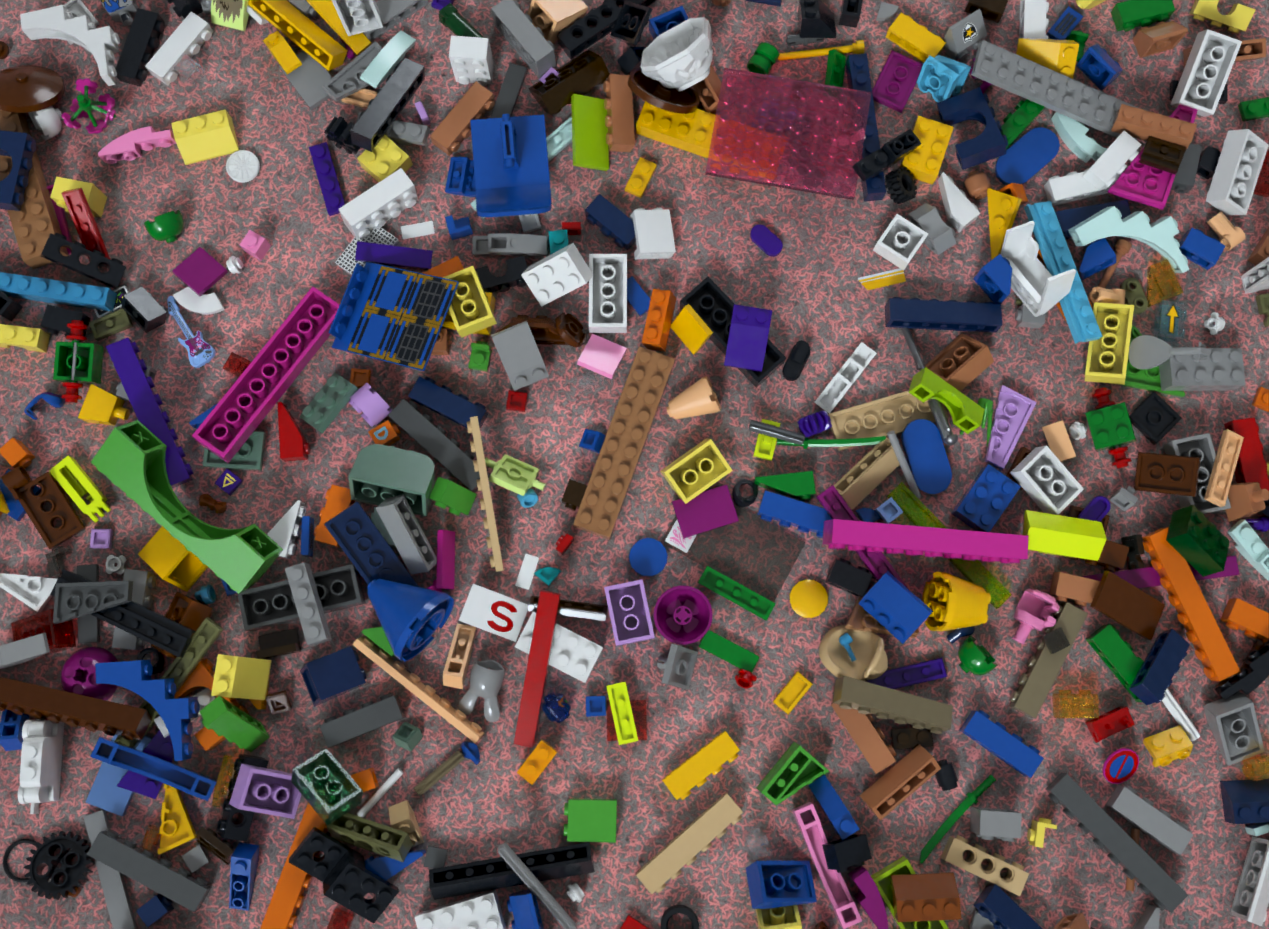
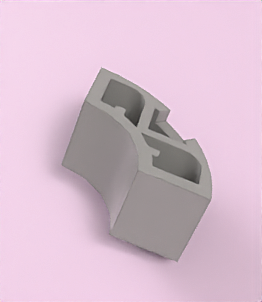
M924 203L907 214L911 223L928 233L924 244L935 254L940 255L956 244L954 230L941 219L940 213L935 206Z

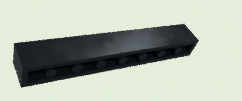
M590 842L517 854L540 882L595 872ZM502 857L429 870V888L434 900L525 884Z

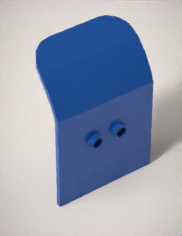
M502 114V118L470 120L477 215L480 217H502L539 214L550 211L552 203L544 114L510 117V114Z

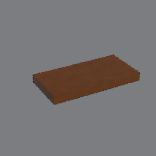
M1104 571L1090 607L1144 639L1152 640L1165 604L1114 573Z

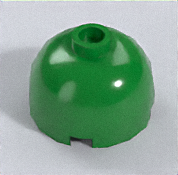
M179 210L154 217L155 221L149 222L148 220L144 223L147 232L153 239L167 241V244L178 240L177 236L184 229V221Z
M969 636L959 647L958 657L961 661L959 666L966 673L970 671L974 675H985L997 667L998 664L993 663L995 659L982 644L981 646L974 643L976 639Z

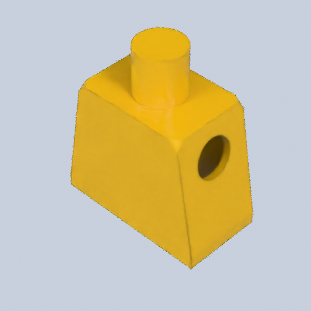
M91 384L78 418L88 423L115 426L118 418L123 420L129 418L130 410L122 408L124 400Z

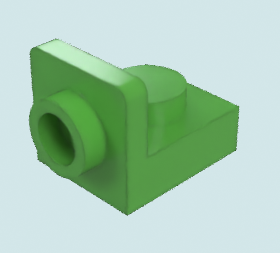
M483 341L471 343L472 351L469 369L488 372L492 352L491 347Z

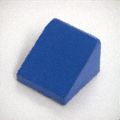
M585 429L579 447L600 453L606 435L598 431Z

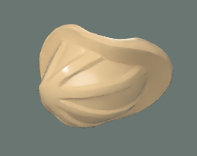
M840 625L829 630L820 642V659L827 670L837 678L847 676L862 681L880 677L888 668L884 640L873 632L846 629L845 625ZM845 633H848L853 639L849 644L856 658L853 662L847 650L839 642V638Z

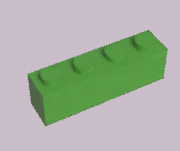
M220 695L199 711L203 717L201 721L208 730L213 729L218 736L223 735L230 743H236L240 749L244 748L252 752L270 738L260 721Z

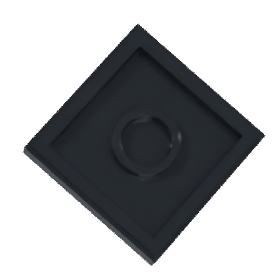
M1152 392L1129 415L1131 423L1154 445L1182 419L1155 392Z

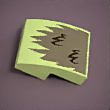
M212 0L211 23L245 31L249 14L246 12L249 0Z

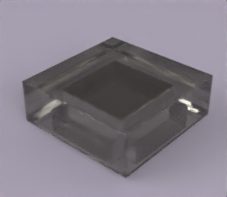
M1061 627L1042 636L1051 654L1070 646Z

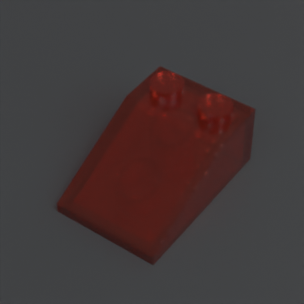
M49 609L11 623L14 642L46 633L50 652L44 655L76 647L72 619L58 624L53 623L54 609Z

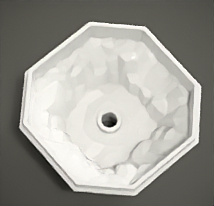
M705 17L689 18L658 35L642 52L641 72L645 76L659 81L664 87L676 88L677 91H683L704 80L710 73V65L713 58V43L709 20H706Z

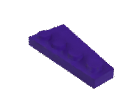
M158 730L142 752L172 763L174 750L170 735L164 738L161 731ZM128 770L117 786L156 799L163 783Z

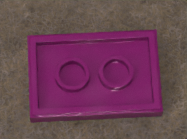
M892 50L873 87V100L902 113L916 85L923 64Z
M727 484L704 491L687 504L681 499L672 501L683 539L739 522Z

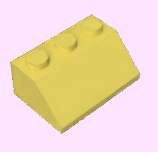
M226 109L171 123L174 138L185 165L239 151L233 121Z
M706 438L660 472L681 500L687 504L733 470L712 439Z

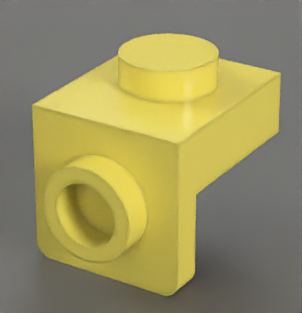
M1039 817V821L1032 820L1031 828L1028 829L1027 839L1030 841L1029 845L1043 848L1045 827L1057 829V825L1052 824L1051 819Z

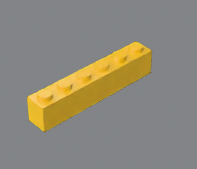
M287 0L248 1L249 6L325 69L330 71L343 65L348 50Z

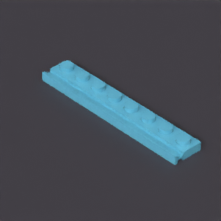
M1051 201L1034 203L1033 205L1027 204L1024 209L1029 222H1035L1033 233L1039 244L1047 270L1052 276L1071 269L1076 270L1069 294L1059 301L1075 344L1100 339L1103 336Z

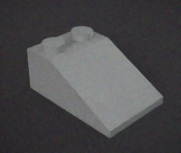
M527 321L491 335L514 391L549 377Z
M1239 691L1226 700L1221 698L1203 705L1208 725L1226 765L1230 766L1265 752L1254 704L1243 693Z

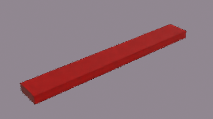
M545 590L540 591L513 743L529 748L534 747L561 597L559 593Z

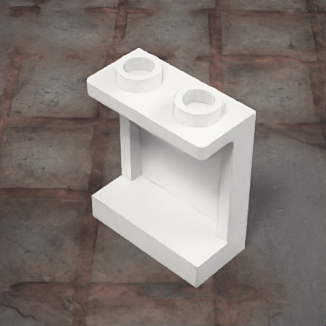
M645 208L635 209L629 216L633 220L637 249L634 252L635 260L671 258L676 250L670 210H663V208H654L652 210H645Z

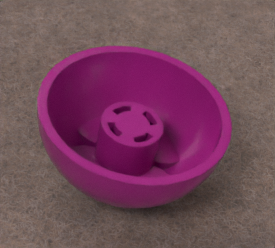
M675 586L668 589L659 597L654 608V622L657 630L665 639L675 644L686 645L700 640L708 632L712 623L713 615L709 600L701 591L690 586Z
M86 647L76 651L63 665L61 671L63 690L108 700L115 693L118 686L96 684L95 663L118 662V660L110 651L101 647Z

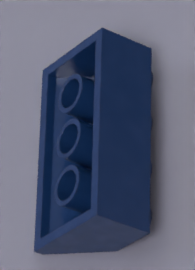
M1269 778L1220 781L1225 822L1233 824L1269 822Z

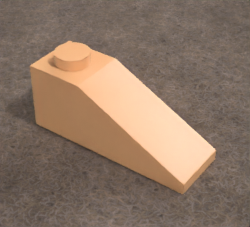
M457 623L443 671V686L463 689L476 627Z

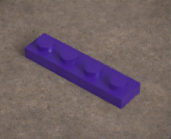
M325 142L311 146L309 150L329 216L339 214V208L345 205V201L328 144Z

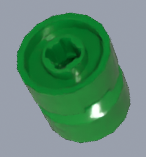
M761 42L756 48L754 55L748 61L747 69L759 78H766L773 64L779 58L778 50L768 43Z

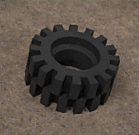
M900 167L889 172L885 179L887 183L885 187L888 188L887 193L890 194L893 202H897V204L915 198L917 191H915L917 189V186H915L916 181L913 180L914 176L913 174L910 175L911 171L907 170L906 167Z

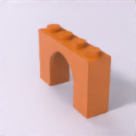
M202 658L175 694V698H185L192 691L200 687H206L212 691L215 672L212 670L214 668L213 664L207 658ZM223 697L233 705L237 706L238 708L249 714L247 709L243 705L239 706V704L236 702L237 698ZM203 727L194 735L205 751L213 750L226 739L223 735L218 736L213 729L208 730L206 727Z

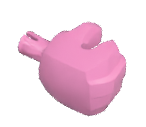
M1026 589L1014 613V618L1021 624L1012 639L1024 645L1031 629L1042 631L1044 628L1053 627L1056 624V619L1050 616V614L1058 612L1060 608L1056 603V599L1037 589Z

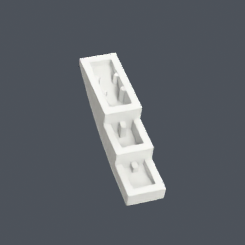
M861 342L814 403L830 414L877 353Z

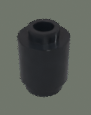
M947 759L937 761L941 769L935 773V776L942 791L958 787V778L952 762H947Z

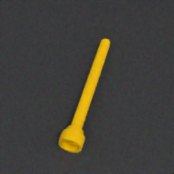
M857 40L852 45L779 53L778 60L826 56L833 49L841 54L851 52L852 54H864V40Z

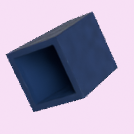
M351 646L308 662L300 670L314 707L366 683L365 671L363 668L360 669L357 662L359 661L358 654Z

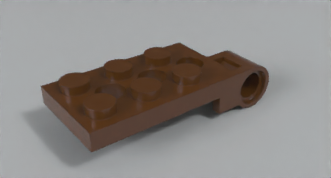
M18 466L1 477L15 500H19L49 549H54L86 529L50 472H46L32 480L28 472L22 466ZM36 485H40L42 491L36 496L33 493V488ZM50 501L52 508L46 512L43 509V505L45 502ZM57 517L62 520V525L59 528H55L53 525V521Z

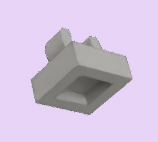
M1127 486L1126 489L1121 487L1116 491L1109 501L1123 511H1127L1136 504L1138 498L1133 495L1135 489Z

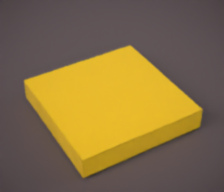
M689 304L682 309L670 327L693 355L702 348L713 334L711 329Z

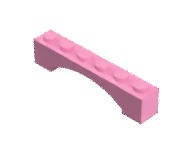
M808 802L791 809L840 926L845 929L862 922L841 873L827 867L822 845L828 843L813 803Z

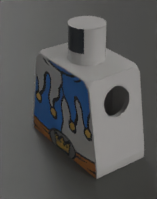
M100 0L115 22L122 21L124 26L132 25L133 19L131 16L135 15L138 9L136 0Z

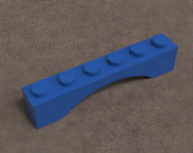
M103 736L99 737L90 756L110 765L152 778L206 801L209 800L218 781Z

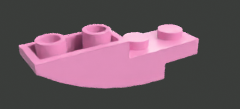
M151 126L116 138L98 152V156L105 163L115 164L120 160L132 161L137 157H142L141 150L150 151L155 147L167 148L177 143L171 130L156 132Z

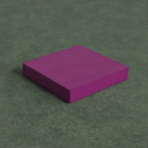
M201 247L172 270L173 274L198 296H202L228 273L226 268Z

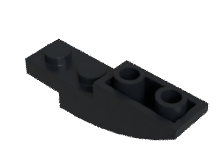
M909 129L885 143L882 148L855 163L852 168L864 182L871 177L874 178L897 163L922 143L913 131Z
M1269 640L1264 643V647L1251 651L1247 658L1243 660L1248 666L1247 668H1241V672L1236 673L1229 680L1225 679L1218 684L1215 691L1220 697L1226 700L1239 690L1248 695L1269 676Z

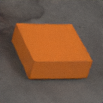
M351 368L350 383L354 384L358 389L366 382L370 385L371 370Z

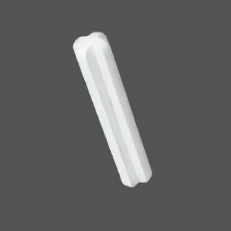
M1167 688L1162 702L1176 722L1182 727L1190 741L1197 740L1200 737V733Z

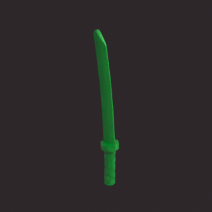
M805 437L802 445L777 439V445L802 446L803 449H808V447L864 446L879 444L886 437L854 439H808V437Z
M991 774L972 793L968 792L966 794L965 800L935 832L921 850L920 863L926 860L935 846L973 803L976 804L978 802L977 798L996 781Z

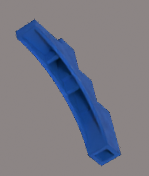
M151 659L95 663L96 684H111L129 689L143 697L158 712L171 737L174 761L192 758L193 744L191 743V733L193 726L190 718L198 717L200 705L197 697L175 698L176 684L174 683V678L151 679L153 673Z

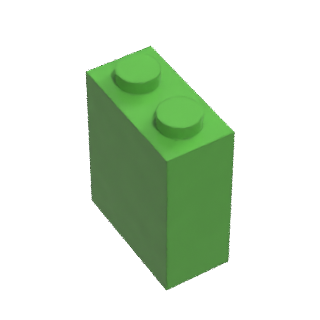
M569 798L568 803L564 805V815H568V824H564V836H567V841L616 843L617 799Z

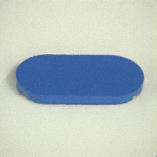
M1043 127L1034 128L1027 132L1006 150L1005 155L1000 156L996 161L995 174L997 179L1006 186L1010 183L1025 184L1057 155L1060 143L1056 134Z
M913 420L906 425L901 436L909 468L919 490L928 494L941 493L949 486L952 479V471L940 431L929 420Z

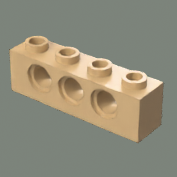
M959 835L956 838L949 836L941 859L1021 896L1029 873L1023 871L1024 866L1014 861L1010 865L1004 862L1005 857L995 852L993 856L987 854L986 848L975 844L973 847L967 844V839ZM965 850H969L971 853L968 860L963 859V852ZM984 859L989 860V866L986 869H983L981 866ZM1007 868V870H1008L1007 876L1004 877V878H1001V876H1000V871H1001V869Z

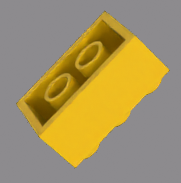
M918 115L912 131L922 144L902 159L900 167H906L907 170H910V175L913 174L914 176L913 179L933 185L938 177L954 127Z

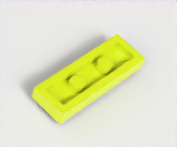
M626 682L606 686L619 745L638 741Z

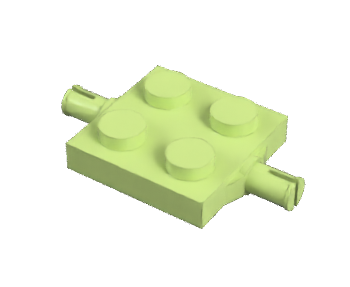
M506 454L497 462L487 457L485 459L486 466L493 469L489 481L522 496L532 486L542 491L546 486V483L536 480L539 469Z

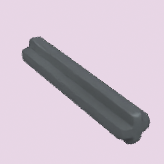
M751 420L749 424V430L798 445H802L805 440V435L755 420Z

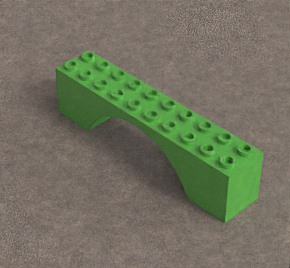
M138 420L115 427L91 461L97 470L106 475L114 485L126 493L127 497L133 499L143 511L151 515L159 525L169 531L172 537L178 539L188 551L196 555L217 577L224 580L232 590L240 594L256 584L283 549L255 524L239 529H224L207 524L195 517L179 501L170 485L165 464L167 446Z

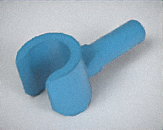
M845 633L839 638V642L847 650L853 662L856 658L849 646L853 639L848 633Z

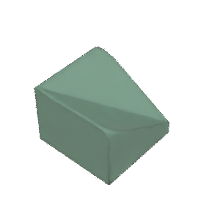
M404 722L392 737L396 745L411 752L421 741L423 735L418 727Z

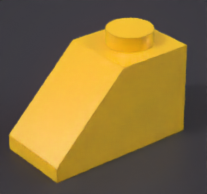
M278 30L269 34L263 40L271 55L287 75L302 65Z

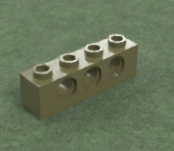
M336 809L327 825V829L334 839L404 862L413 845L407 832Z

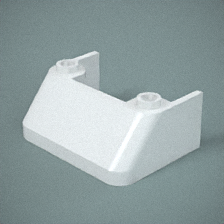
M1030 221L1006 230L1000 255L1005 257L1012 267L1011 289L1035 317L1045 314L1069 294L1076 270L1071 269L1055 276L1051 275L1037 258L1039 244L1031 237L1035 222Z

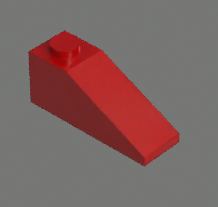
M277 402L280 459L285 462L308 460L310 444L307 443L286 405L282 402Z

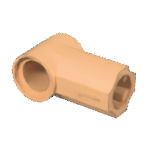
M1223 212L1218 213L1207 222L1219 237L1220 243L1225 245L1224 249L1227 251L1240 244L1246 238L1243 230L1239 227H1234Z
M1097 286L1093 287L1089 293V300L1093 304L1094 302L1125 304L1126 291L1124 289H1106Z

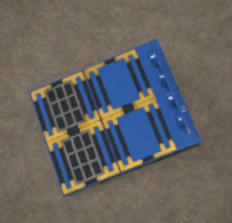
M366 262L364 267L357 263L328 332L335 337L332 348L425 371L459 282Z

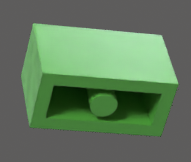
M438 477L432 489L430 499L436 501V506L443 509L448 507L450 508L448 512L459 516L460 513L469 514L477 494L448 479Z

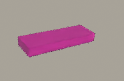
M438 530L436 589L454 590L455 532Z

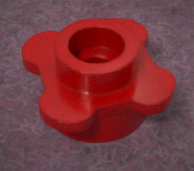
M740 669L739 674L735 676V680L740 687L748 689L753 686V681H756L757 677L747 670Z

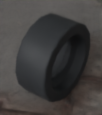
M685 905L669 907L661 918V929H668L669 919L674 914L682 913L691 920V929H699L696 914Z

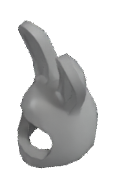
M494 660L478 661L472 666L469 690L458 705V709L465 715L473 712L478 697H482L485 700V719L489 722L499 720L500 708L497 695L505 677L504 668L500 663Z

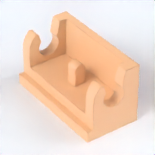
M1063 420L1042 427L1050 450L1060 462L1076 457Z

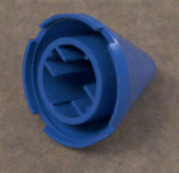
M374 579L367 587V594L392 651L399 660L404 662L418 655L434 639L432 634L438 627L442 629L454 607V599L444 592L384 579Z

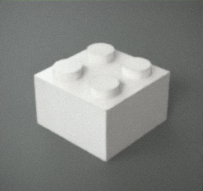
M896 214L877 241L873 251L904 271L925 241L928 233L899 214Z

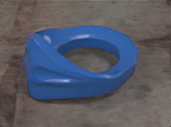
M464 741L460 745L465 758L471 759L475 765L479 764L478 746Z

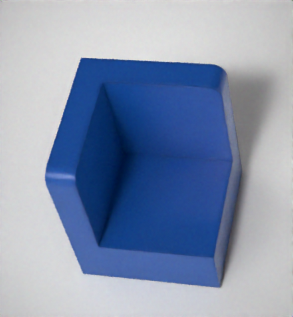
M452 215L445 217L452 240L473 235L468 217L454 220Z

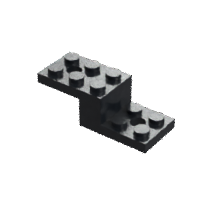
M313 827L289 858V863L323 882V893L326 897L372 923H375L399 893L398 887L365 868L363 855L316 827ZM322 851L324 855L316 858L313 856V853ZM367 893L375 894L372 899L364 898Z

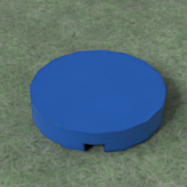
M644 538L632 546L629 561L636 573L641 576L651 577L663 571L667 564L668 555L666 548L661 542L653 538Z

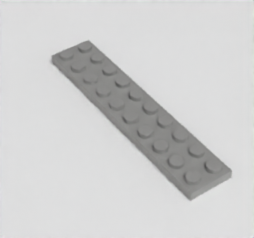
M982 40L979 43L972 76L1118 138L1120 133L1113 132L1111 129L1121 104L1136 107L990 42Z

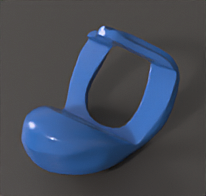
M44 392L37 395L26 406L24 412L32 419L37 420L38 418L31 407L43 398L51 406L61 408L65 404V399L61 398V395Z

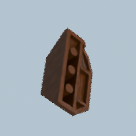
M527 315L512 317L495 332H500L527 321L536 344L569 345L558 333L555 322L544 315H538L536 318H531Z

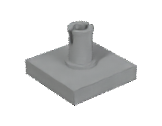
M671 644L668 658L660 656L658 661H662L664 664L657 662L659 669H665L661 683L689 690L698 652Z

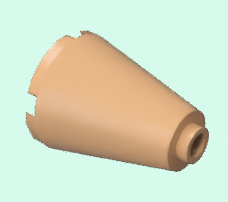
M707 376L702 377L668 402L669 406L666 407L670 418L674 417L675 420L721 411L717 395L713 391L712 384Z

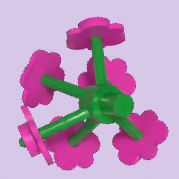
M89 78L77 79L76 89L81 91L83 95H78L77 98L73 99V105L70 107V110L74 112L72 117L65 112L61 115L64 119L63 122L70 128L78 129L81 128V125L76 121V118L90 117L91 122L86 126V130H88L89 134L100 133L103 131V128L107 127V123L110 120L113 121L116 118L114 98H111L110 94L106 93L99 96V101H92L88 95L96 93L98 84ZM93 109L106 115L105 122L102 119L95 120L92 114Z

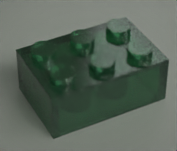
M327 748L292 769L291 782L327 826L361 804L363 790Z

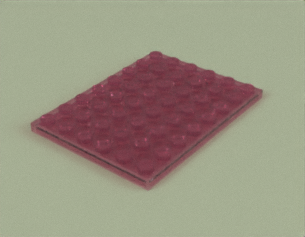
M724 68L705 175L854 200L858 174L852 167L861 160L872 92Z

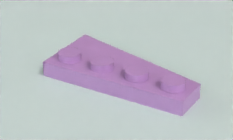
M1004 385L1000 386L985 457L986 462L1001 470L1005 468L1037 403Z

